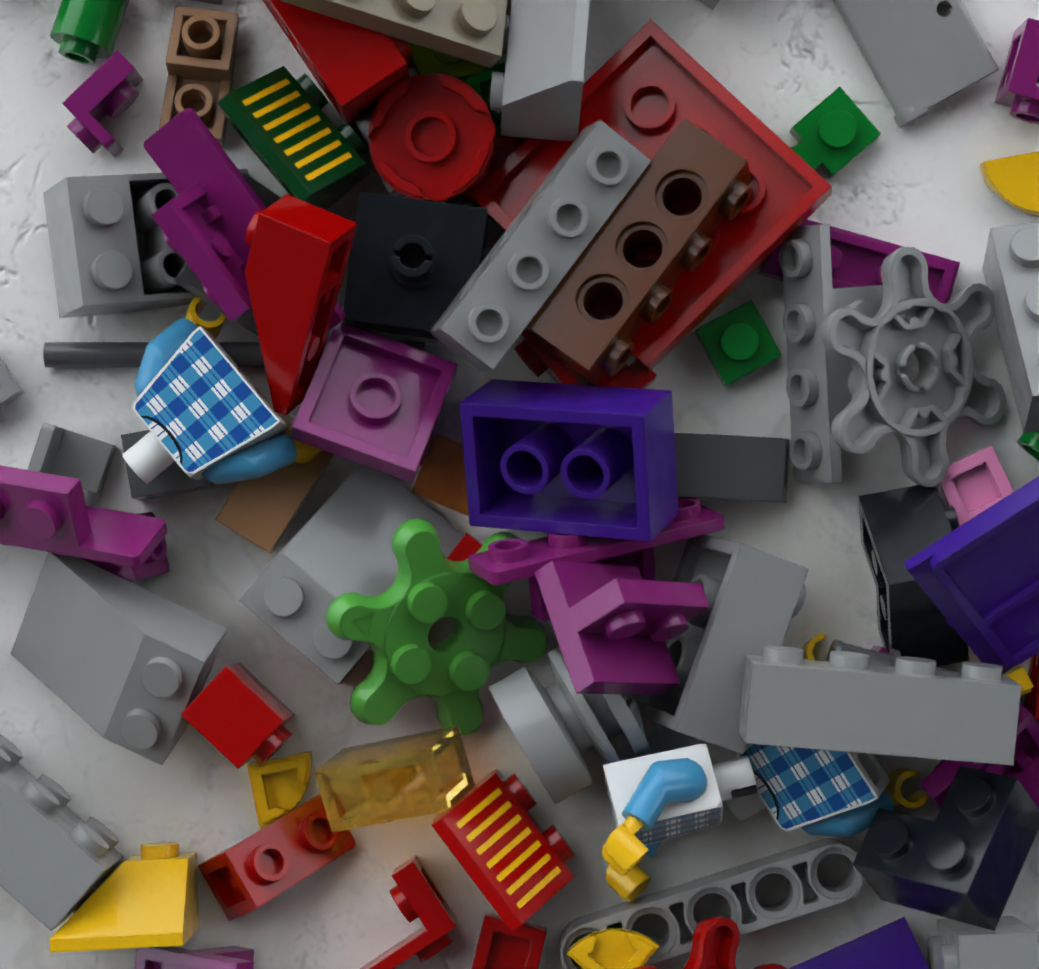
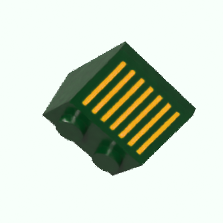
M282 66L228 93L217 102L233 129L286 192L293 197L327 210L370 174L365 161L362 159L369 152L367 146L347 122H344L338 128L333 125L321 110L329 103L328 100L305 73L296 80L285 66Z

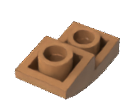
M175 5L166 57L168 77L159 129L181 111L192 108L220 146L224 148L228 119L217 102L232 91L239 23L238 13Z

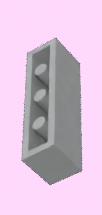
M776 645L764 646L763 656L745 655L738 733L746 744L1014 765L1021 685L1007 676H1002V666L981 662H962L961 672L937 671L935 660L908 656L896 657L895 667L869 665L870 655L849 651H830L829 661L803 659V649Z

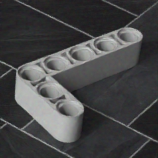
M833 838L819 839L636 898L632 902H624L578 917L567 924L560 936L559 948L563 969H583L566 953L576 937L609 928L632 930L633 923L637 918L648 913L658 914L663 917L667 922V930L664 937L657 942L659 948L644 966L691 952L693 934L699 924L694 919L693 909L698 899L705 894L716 893L726 898L728 908L724 917L732 919L737 924L740 935L845 902L858 894L865 880L853 865L857 853L840 840ZM838 853L844 855L848 861L849 868L845 879L835 886L820 884L816 872L819 862L829 854ZM772 873L785 876L788 883V891L780 903L766 906L756 900L755 888L762 877Z

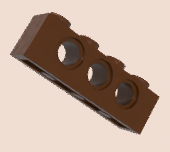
M683 118L526 326L534 342L595 386L598 385L606 373L611 376L616 375L630 358L635 347L631 340L645 321L650 324L655 323L670 305L674 296V291L670 288L685 269L693 272L704 261L713 245V239L710 238V235L725 217L729 221L733 220L747 203L752 193V188L748 186L751 182L748 161ZM691 194L701 200L699 207L688 215L679 216L667 210L670 202L679 195ZM652 245L662 250L659 260L652 266L638 268L628 263L633 251L641 246ZM613 296L623 301L621 310L611 319L597 320L589 315L592 305L602 297Z

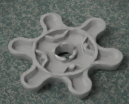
M901 247L883 260L881 266L883 300L881 308L873 318L863 315L855 308L844 307L837 309L827 316L821 325L820 334L822 342L835 354L847 358L853 367L855 391L852 399L836 415L831 430L834 441L845 451L852 454L867 453L884 434L894 433L900 443L902 468L905 475L921 487H934L942 482L948 471L949 458L946 451V435L952 422L959 417L965 416L976 424L989 426L1000 420L1005 411L1006 397L1001 384L994 379L980 374L973 360V346L976 338L984 329L990 326L995 317L994 295L987 286L981 283L969 284L956 292L946 304L940 303L933 297L929 289L928 265L922 252L915 247ZM914 352L918 359L919 372L911 383L906 374L900 373V368L906 367L908 357Z

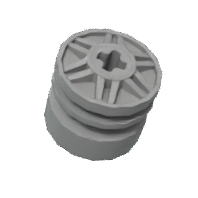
M554 649L547 654L556 680L555 683L545 688L530 670L523 667L488 688L525 756L556 805L592 784L591 774L584 754L595 748L607 764L621 761L609 740L622 732L637 757L652 748L646 739L641 716L642 712L634 697L628 694H576L568 669L558 651Z

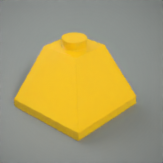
M156 842L140 845L141 855H133L125 860L49 939L50 953L184 946L200 929L196 852L179 853V842Z

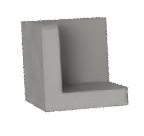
M44 422L27 470L80 479L85 503L97 506L117 446Z

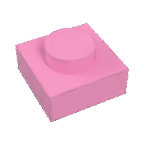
M992 445L949 464L945 478L940 484L936 485L945 506L952 505L954 507L959 527L1014 492Z

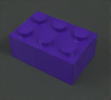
M491 379L460 402L470 526L651 542L679 514L672 391Z

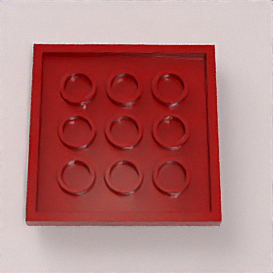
M651 19L583 84L578 135L583 128L598 120H602L642 154L652 160L683 118H685L748 161L751 178L748 186L752 188V193L740 213L731 221L724 217L710 235V238L713 239V245L700 266L693 272L685 269L670 288L674 291V296L663 315L653 324L645 321L632 338L631 342L635 344L631 356L648 373L832 195V186ZM527 138L469 194L473 203L479 208L488 209V217L505 232L573 142ZM691 194L679 195L670 202L667 210L679 216L688 215L699 207L701 200ZM652 245L641 246L633 251L628 263L638 268L652 266L659 260L662 250ZM613 296L602 297L592 305L589 315L597 320L611 319L619 313L623 301Z

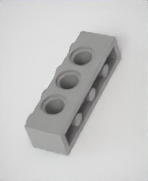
M598 120L583 128L429 332L478 371L494 370L650 164L651 160L602 120Z

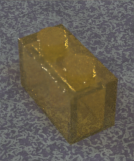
M458 725L343 748L314 771L332 833L449 811L475 787Z

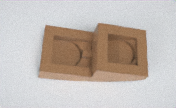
M290 415L282 417L288 425L281 432L282 434H285L294 423L295 418ZM322 450L310 462L297 463L294 461L262 478L239 481L215 520L272 554L303 502L310 497L335 454Z

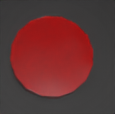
M422 74L398 81L379 99L369 121V148L376 171L392 189L412 199L444 203L466 195L485 178L496 155L497 128L488 104L469 84L448 74Z

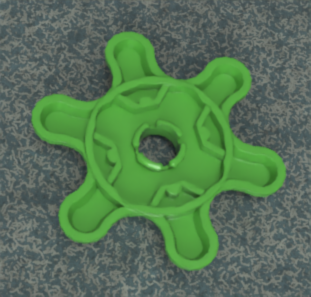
M420 518L409 519L397 528L392 538V551L398 564L397 577L392 586L384 593L376 596H365L356 592L344 593L330 604L326 612L328 629L337 638L345 641H364L370 645L374 652V664L371 672L365 680L356 686L351 694V712L358 721L364 724L382 725L389 722L407 701L417 696L426 695L434 701L437 710V720L443 729L452 734H471L480 727L484 718L483 705L478 691L486 683L489 677V669L496 663L505 660H512L518 663L538 660L546 650V634L543 626L535 618L513 616L506 612L503 597L506 588L511 582L492 585L469 570L468 559L464 561L447 559L442 554L439 534L436 528L427 520ZM501 531L492 534L484 541L476 553L488 551V545L494 541L520 538L510 532ZM453 617L457 633L452 632L444 642L435 644V648L432 647L428 641V634L432 625L441 618Z

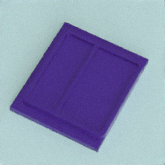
M1038 476L904 562L909 573L945 616L947 624L957 631L982 663L1002 666V674L1039 653Z

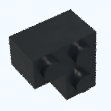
M920 485L859 496L861 543L876 585L878 631L884 649L888 653L891 649L899 650L901 656L935 660L936 667L969 661V646L957 631L947 624L945 616L909 573L904 564L906 560L959 527L954 507L952 505L943 507L936 486L921 487Z
M960 766L935 822L878 808L853 865L883 901L995 931L1039 830V809L1017 778Z

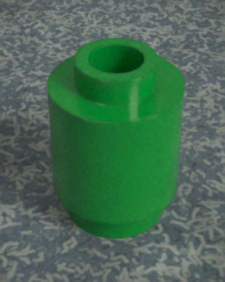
M61 0L50 37L60 44L58 52L67 59L85 65H95L97 58H110L129 0Z

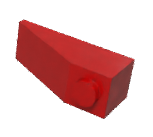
M288 194L266 209L258 210L252 217L245 234V246L250 248L245 268V277L274 411L284 416H287L303 402L322 357L357 227L356 222Z

